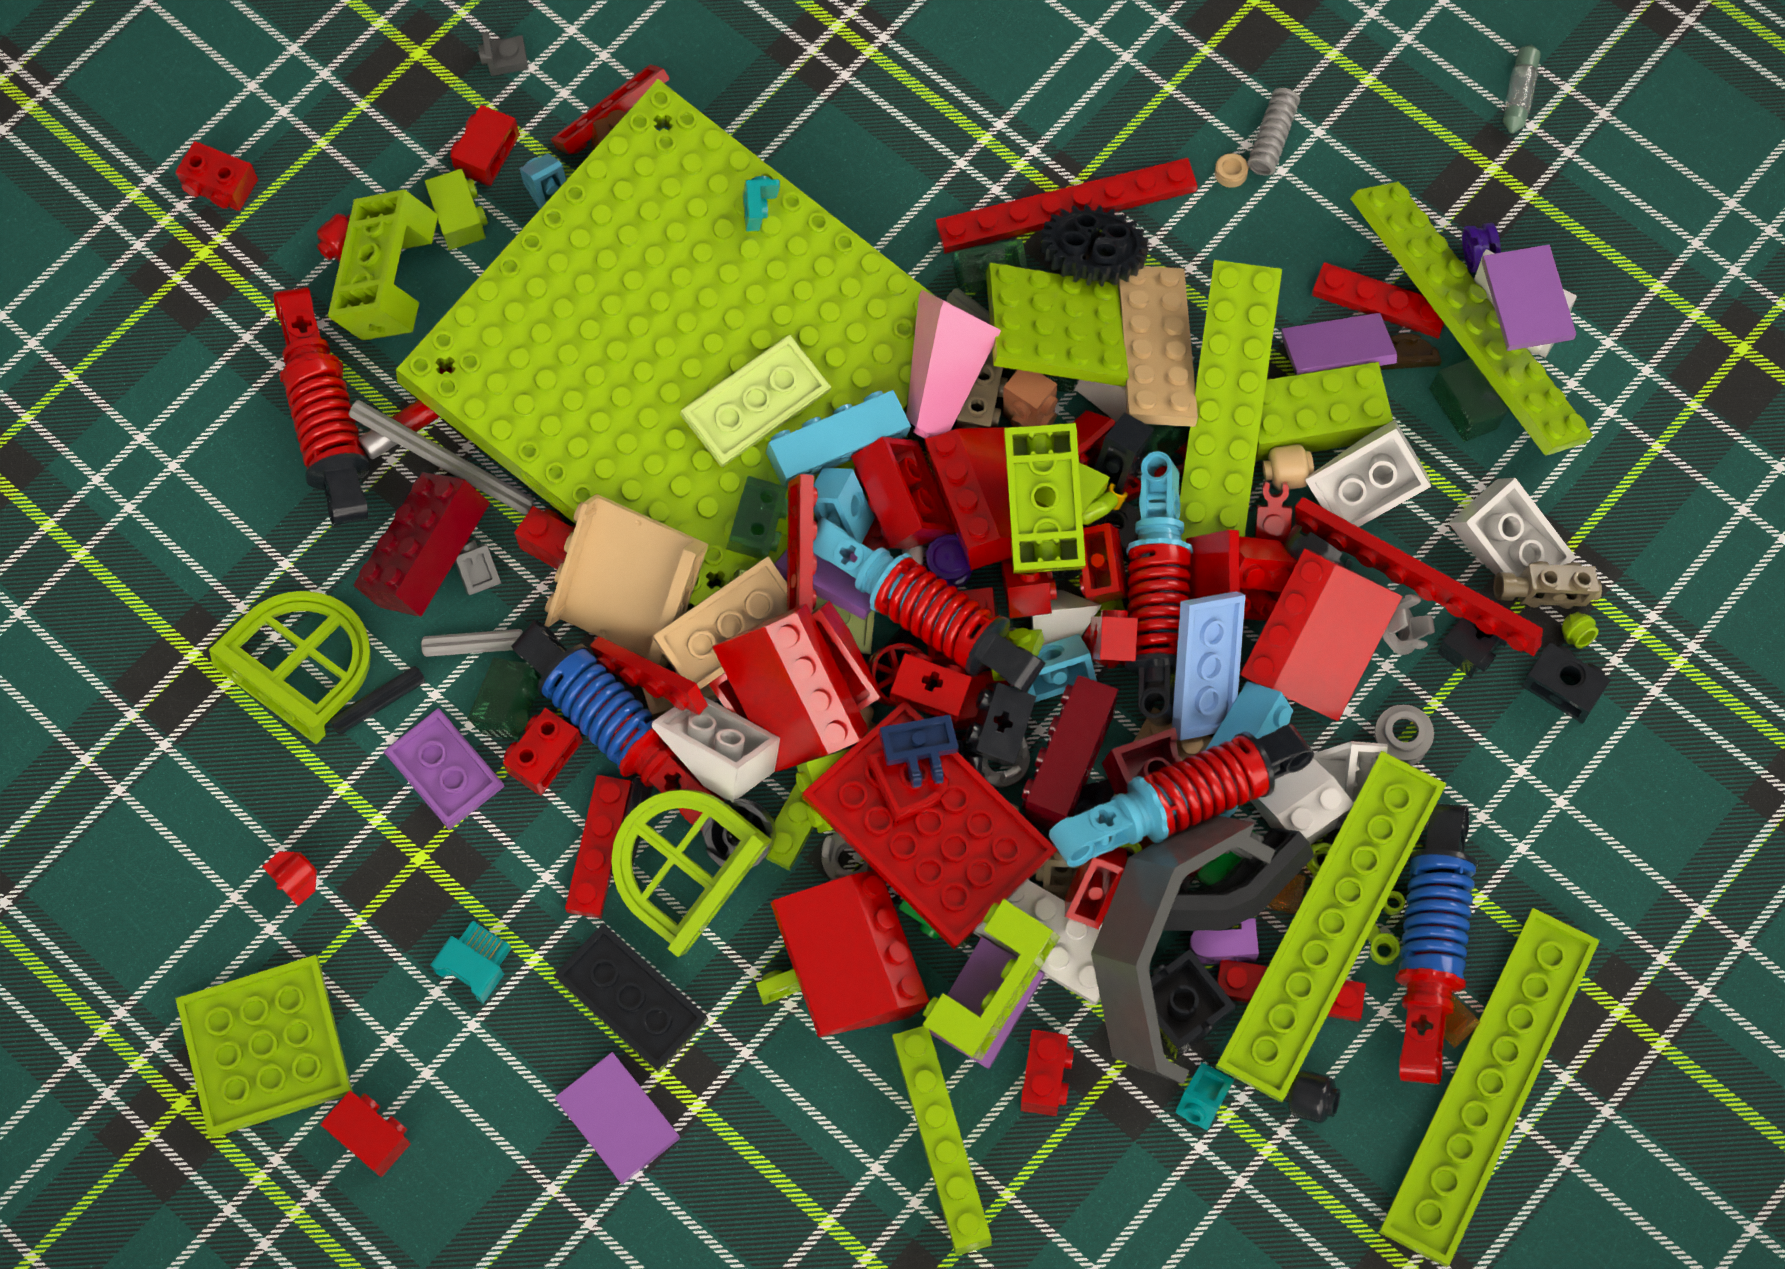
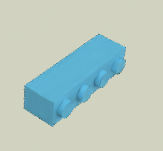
M894 390L884 394L882 391H876L865 397L864 402L852 407L851 404H845L834 410L833 415L825 419L814 417L803 423L802 428L791 433L789 430H784L775 434L768 443L766 454L784 489L788 487L789 481L800 474L815 476L820 474L822 468H834L852 460V455L882 436L899 439L907 437L911 425Z
M1247 681L1206 750L1213 746H1219L1224 741H1231L1236 734L1244 731L1251 733L1256 739L1272 733L1278 728L1288 725L1293 709L1282 692ZM1238 805L1232 810H1224L1219 816L1230 818L1236 812Z

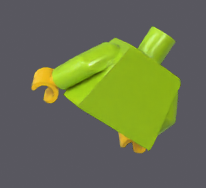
M1079 462L1083 525H1089L1112 510L1120 509L1128 493L1125 492L1123 495L1115 493L1113 490L1116 485L1113 483L1107 489L1109 476ZM1043 487L1036 491L1034 499L1039 506L1049 507L1055 502V494L1050 488Z

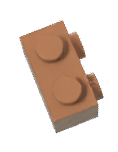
M1017 370L1004 386L1003 417L1008 419L1013 427L1052 425L1057 417V413H1055V407L1058 403L1056 398L1057 384L1041 373Z

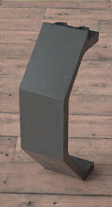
M1213 815L1212 818L1206 821L1201 820L1195 826L1189 825L1187 829L1177 831L1163 839L1162 842L1154 843L1129 857L1091 951L1113 1058L1139 1070L1181 1084L1185 1083L1189 1070L1167 1060L1163 1052L1149 974L1150 961L1180 885L1188 874L1218 856L1228 854L1229 851L1242 858L1252 859L1253 856L1270 864L1275 850L1262 843L1264 839L1262 836L1252 832L1255 823Z

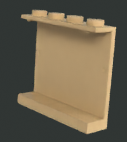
M595 494L585 502H581L574 513V521L577 523L574 532L568 536L564 545V551L567 552L564 563L559 566L555 574L554 581L557 582L555 593H552L545 606V611L548 613L545 626L550 627L561 619L665 668L668 666L669 661L652 636L686 613L709 544Z

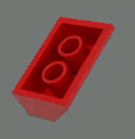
M882 436L851 456L855 465L856 477L866 490L869 497V507L876 514L882 527V537L889 544L890 548L911 549L932 542L943 535L956 533L939 487L918 441Z

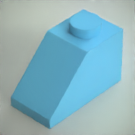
M549 153L540 158H533L525 166L519 168L524 186L539 209L545 205L566 181L563 165Z

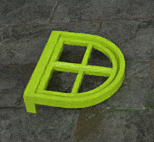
M310 591L287 592L259 603L209 649L214 668L315 744L326 735L324 725L360 689L368 674L371 661L369 637L359 616L340 600L326 594ZM296 611L315 612L328 617L305 640H302L274 619L280 615ZM265 624H268L297 646L273 672L240 648ZM340 625L348 634L352 644V660L347 672L316 650ZM308 656L341 679L317 705L284 681Z
M687 789L667 791L652 796L640 803L623 821L616 835L612 850L613 877L622 900L631 912L669 942L670 945L667 949L677 957H680L690 950L772 840L726 803L710 794ZM687 808L702 812V815L678 847H675L647 824L656 815L670 809ZM709 817L713 818L741 840L714 877L683 853ZM638 835L668 858L643 893L638 887L632 868V852ZM674 864L705 888L679 924L648 900Z

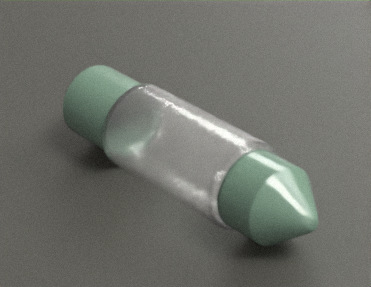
M1532 44L1518 50L1516 63L1511 73L1503 123L1510 133H1515L1523 128L1526 124L1527 116L1530 114L1541 56L1540 51Z

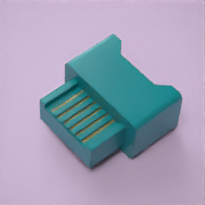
M472 921L459 940L450 936L430 966L439 976L452 975L471 987L472 993L476 995V1000L484 1004L504 976L499 966L512 948L509 943L492 934L475 921Z

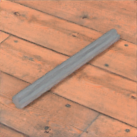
M357 400L352 405L349 411V416L352 419L457 478L465 479L473 487L522 514H527L532 507L534 499L531 496L364 402Z

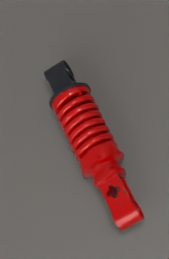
M309 288L274 292L275 311L281 324L286 344L282 352L286 365L280 371L279 377L286 388L285 392L294 421L295 431L297 432V439L300 443L304 465L307 467L305 473L306 481L313 488L324 489L329 517L333 526L368 520L366 498L363 490H361L359 480L369 473L370 463L365 456L364 450L361 448L358 426L355 425L356 420L349 416L352 404L349 403L350 397L346 391V382L342 380L344 377L343 363L339 361L337 356L330 354L328 342L320 337Z

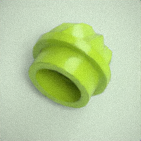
M1579 612L1567 616L1561 628L1565 641L1568 644H1574L1576 648L1588 646L1595 640L1599 632L1595 626V620L1591 616Z

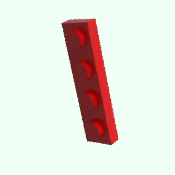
M651 64L552 137L551 141L556 149L569 155L583 150L588 144L587 141L592 138L593 123L596 120L608 117L609 113L614 110L628 112L657 79L663 83L670 79L664 68Z
M1325 262L1312 292L1314 297L1367 315L1380 313L1385 321L1438 339L1444 325L1442 319L1423 295Z
M800 474L788 482L787 611L807 603L811 614L817 602V594L813 589V576L817 569V558L813 555V541H815L817 536V523L813 521V507H815L818 497L817 488L814 487V475Z
M600 636L590 645L597 658L596 664H602L606 668L607 673H614L620 676L627 684L633 687L639 685L645 688L653 697L658 699L663 697L682 711L687 709L700 715L708 706L697 683Z
M597 775L565 906L567 913L602 918L611 880L610 870L612 866L613 845L626 811L632 787V781L602 775Z
M1221 960L1217 983L1231 1000L1250 1003L1268 966L1233 960ZM1345 980L1327 1016L1360 1022L1366 983Z

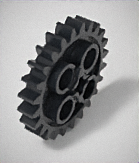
M1085 204L1084 210L1080 211L1076 206H1072L1071 213L1061 209L1059 216L1052 214L1050 221H1045L1040 239V252L1045 253V262H1052V270L1062 269V277L1069 274L1074 275L1073 282L1083 278L1088 286L1095 280L1101 287H1104L1105 280H1109L1115 286L1117 285L1118 278L1128 282L1130 275L1137 276L1139 269L1144 268L1149 249L1147 246L1148 238L1143 237L1144 229H1136V221L1126 222V214L1117 217L1115 216V209H1111L1106 213L1103 212V208L1100 205L1095 211L1091 210L1088 204ZM1102 230L1101 237H1097L1099 232ZM1092 252L1091 256L1087 260V255Z

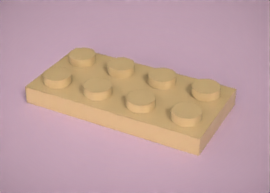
M768 556L657 632L652 638L676 673L697 683L699 689H702L724 673L712 646L787 612V583Z

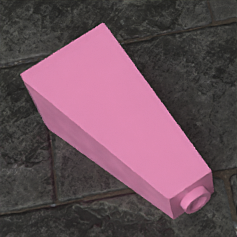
M921 290L918 299L906 416L908 421L915 426L913 432L926 439L951 430L994 346L995 337L999 336L1001 330L924 290Z

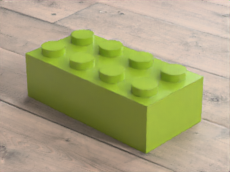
M1379 362L1268 379L1266 381L1255 461L1268 459L1270 450L1281 446L1300 444L1305 451L1310 452L1352 446L1363 437L1393 421Z

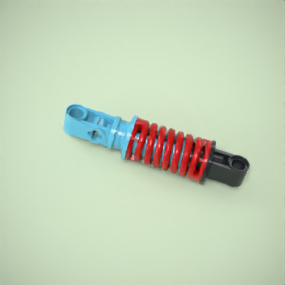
M1156 451L1148 454L1141 464V492L1139 498L1141 520L1135 523V532L1138 534V540L1129 543L1126 548V553L1131 560V563L1128 565V573L1130 574L1128 578L1129 591L1127 592L1129 600L1127 605L1128 618H1138L1136 661H1125V669L1139 674L1138 707L1141 713L1152 724L1166 726L1172 723L1180 604L1181 601L1190 600L1187 595L1191 592L1190 585L1188 584L1191 574L1187 568L1191 565L1193 547L1191 544L1181 540V535L1184 533V523L1179 520V471L1167 454ZM1167 467L1164 475L1153 477L1154 472L1158 468ZM1165 700V706L1162 711L1155 714L1151 713V707L1156 701Z
M823 516L817 523V536L815 541H813V553L856 579L855 588L862 593L867 592L871 595L869 602L870 608L873 611L879 612L882 615H889V618L894 623H899L903 629L911 631L915 637L922 638L927 645H932L936 651L943 652L948 659H954L969 675L976 676L988 666L1013 686L1025 693L1029 691L1046 662L1023 647L1017 646L1006 639L1010 628L1009 619L1004 616L992 617V612L989 608L980 609L981 606L977 600H970L966 593H959L954 585L948 586L945 579H937L934 572H927L926 567L916 562L910 554L904 553L894 559L888 550L882 547L875 551L871 550L848 535L847 531ZM852 552L858 557L855 563L849 558Z
M1291 724L1284 725L1258 739L1251 733L1244 731L1236 734L1231 741H1224L1219 746H1213L1206 751L1195 754V756H1189L1183 759V761H1177L1171 764V766H1165L1159 771H1154L1144 777L1137 776L1128 783V794L1115 795L1111 798V801L1105 804L1098 805L1077 816L1061 820L1050 830L1049 838L1070 867L1080 866L1088 860L1113 851L1124 844L1140 842L1144 836H1148L1155 843H1160L1163 839L1176 833L1177 830L1183 831L1189 825L1195 826L1201 820L1206 821L1212 818L1213 815L1218 816L1222 814L1224 810L1234 809L1236 805L1241 806L1250 800L1271 795L1274 791L1275 779L1305 768L1313 760L1314 752L1294 725Z

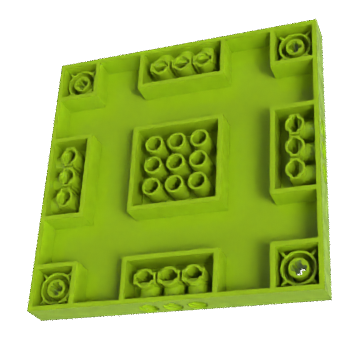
M657 79L396 369L397 383L575 524L577 522L574 521V513L578 505L598 494L709 544L686 610L688 612L737 578L739 570H749L768 556L775 565L788 549V487L783 489L766 454L768 443L771 441L772 436L784 430H789L790 433L802 428L803 423L814 417H821V419L833 415L834 410L845 404H851L853 407L863 403L865 397L876 391H882L884 394L894 390L904 412L907 411L919 294L921 290L932 293ZM757 176L778 179L780 188L777 198L767 199V219L762 220L759 231H746L743 190L746 180H751ZM790 334L829 383L831 390L727 465L721 467L680 415L681 410ZM449 366L452 368L451 374L447 371L443 374H440V367L445 370L448 369ZM853 460L834 467L853 469L855 472ZM819 474L814 476V483L818 478ZM813 511V521H816L817 518ZM716 579L721 581L720 587L715 586L711 589L708 586L709 581L713 582Z

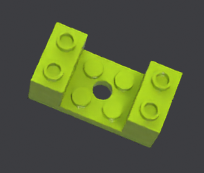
M405 189L354 199L328 317L362 341L413 332L419 302L394 285L401 249L432 244L438 214Z
M1076 423L1005 428L1004 441L1008 476L1013 574L1084 569L1086 564ZM1043 487L1050 488L1055 494V502L1049 507L1039 506L1034 499L1038 489Z
M1003 899L1000 905L994 903L983 920L987 923L984 931L1020 954L1017 961L1012 958L1003 969L1000 977L1004 981L998 991L991 990L980 1006L984 1010L983 1014L979 1016L944 993L939 999L934 997L923 1013V1016L927 1018L923 1023L924 1026L972 1058L980 1061L984 1058L1061 938L1053 930Z

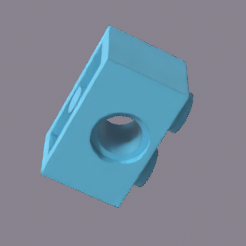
M822 468L814 483V487L817 488L818 497L813 511L818 522L823 516L862 543L875 518L854 470Z
M1079 634L1041 647L1038 658L1046 662L1027 693L1036 696L1035 702L1063 694L1067 684L1074 686L1078 675L1097 681L1091 654Z

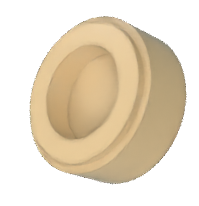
M1229 153L1217 160L1215 178L1221 185L1234 188L1245 182L1248 174V165L1242 156Z

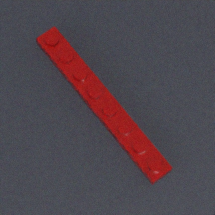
M1184 158L936 219V228L944 254L1040 231L1044 229L1045 221H1050L1052 214L1060 215L1061 209L1071 213L1072 206H1076L1081 211L1084 210L1085 204H1088L1091 210L1096 211L1100 205L1103 208V212L1108 213L1111 209H1115V212L1194 193L1197 192L1198 185L1189 159Z
M1302 497L1295 506L1296 524L1302 526L1301 530L1307 535L1309 532L1314 533L1340 552L1344 551L1355 557L1363 566L1379 570L1386 574L1392 582L1406 585L1427 601H1435L1444 606L1453 616L1463 617L1471 621L1482 632L1500 637L1517 651H1525L1534 656L1541 647L1543 628L1305 497Z

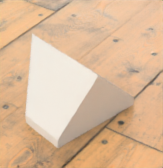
M1056 590L1057 600H1051L1052 614L1030 616L1031 629H1042L1043 645L1077 634L1082 636L1091 622V617L1096 615L1102 605L1064 590Z
M1350 741L1314 753V759L1336 779L1350 799L1355 802L1381 751L1387 753L1388 745Z

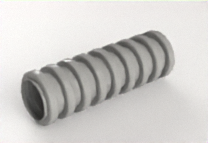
M1277 88L1272 92V98L1269 101L1266 115L1263 117V123L1259 129L1260 132L1257 134V140L1254 142L1253 149L1251 150V157L1247 162L1248 167L1260 175H1272L1275 173L1279 156L1282 154V148L1285 145L1288 131L1294 120V114H1296L1297 106L1300 103L1299 95L1287 88Z

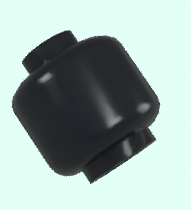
M1302 1070L1296 1075L1283 1101L1288 1102L1289 1112L1292 1116L1316 1123H1323L1329 1116H1335L1340 1102L1341 1091L1339 1088H1336L1333 1078Z

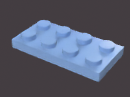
M1237 591L1181 601L1172 728H1176L1177 738L1180 741L1215 734L1238 697L1245 595Z

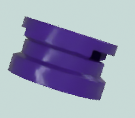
M1492 222L1483 223L1482 227L1476 228L1474 225L1463 228V254L1470 272H1477L1486 249L1495 254L1501 253L1498 231Z
M943 535L936 538L929 545L926 552L927 572H934L937 579L943 578L947 581L948 586L954 585L957 588L965 585L970 580L974 570L969 568L957 535Z

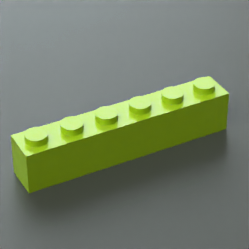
M921 1026L892 1035L893 1045L955 1255L958 1256L991 1246L992 1238L929 1028Z

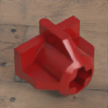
M279 851L262 866L277 883L276 889L283 890L297 906L316 891L317 870L301 852Z

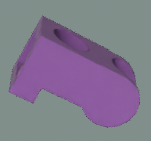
M1253 918L1239 923L1238 929L1194 931L1189 942V949H1191L1202 964H1220L1221 960L1256 962L1259 955L1256 920Z

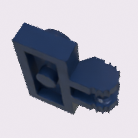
M951 715L884 726L879 729L886 766L907 762L912 787H922V774L917 760L929 758L930 773L934 783L944 782L939 756L957 753L958 751Z

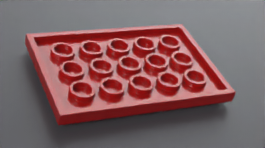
M904 700L802 793V798L955 950L984 922L983 920L994 903L1000 905L1003 899L1007 901L1054 856L1057 849L958 752L944 755L949 764L950 778L943 798L933 807L895 822L866 761V755L882 749L879 736L880 727L924 719Z

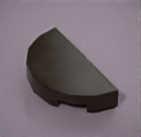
M1402 333L1390 337L1397 353V363L1382 365L1380 369L1437 367L1441 365L1442 360L1437 348L1422 340L1421 336Z

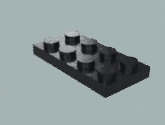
M604 923L553 975L556 981L658 1073L669 1064L709 1021L708 1017Z

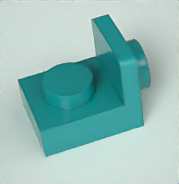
M757 176L751 180H746L743 190L746 231H759L762 220L767 219V199L777 198L780 188L778 179Z
M1201 1062L1180 1100L1176 1113L1188 1122L1208 1130L1234 1079Z

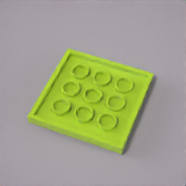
M989 263L986 279L990 324L1001 330L999 336L995 337L992 348L993 366L1121 387L1126 386L1129 372L1124 345L1118 284L1114 286L1112 283L1105 281L1104 287H1101L1097 281L1093 280L1090 286H1088L1083 278L1073 282V276L1062 277L1060 274Z
M316 955L175 998L204 1122L210 1138L344 1097L350 1090L352 1091L320 961Z

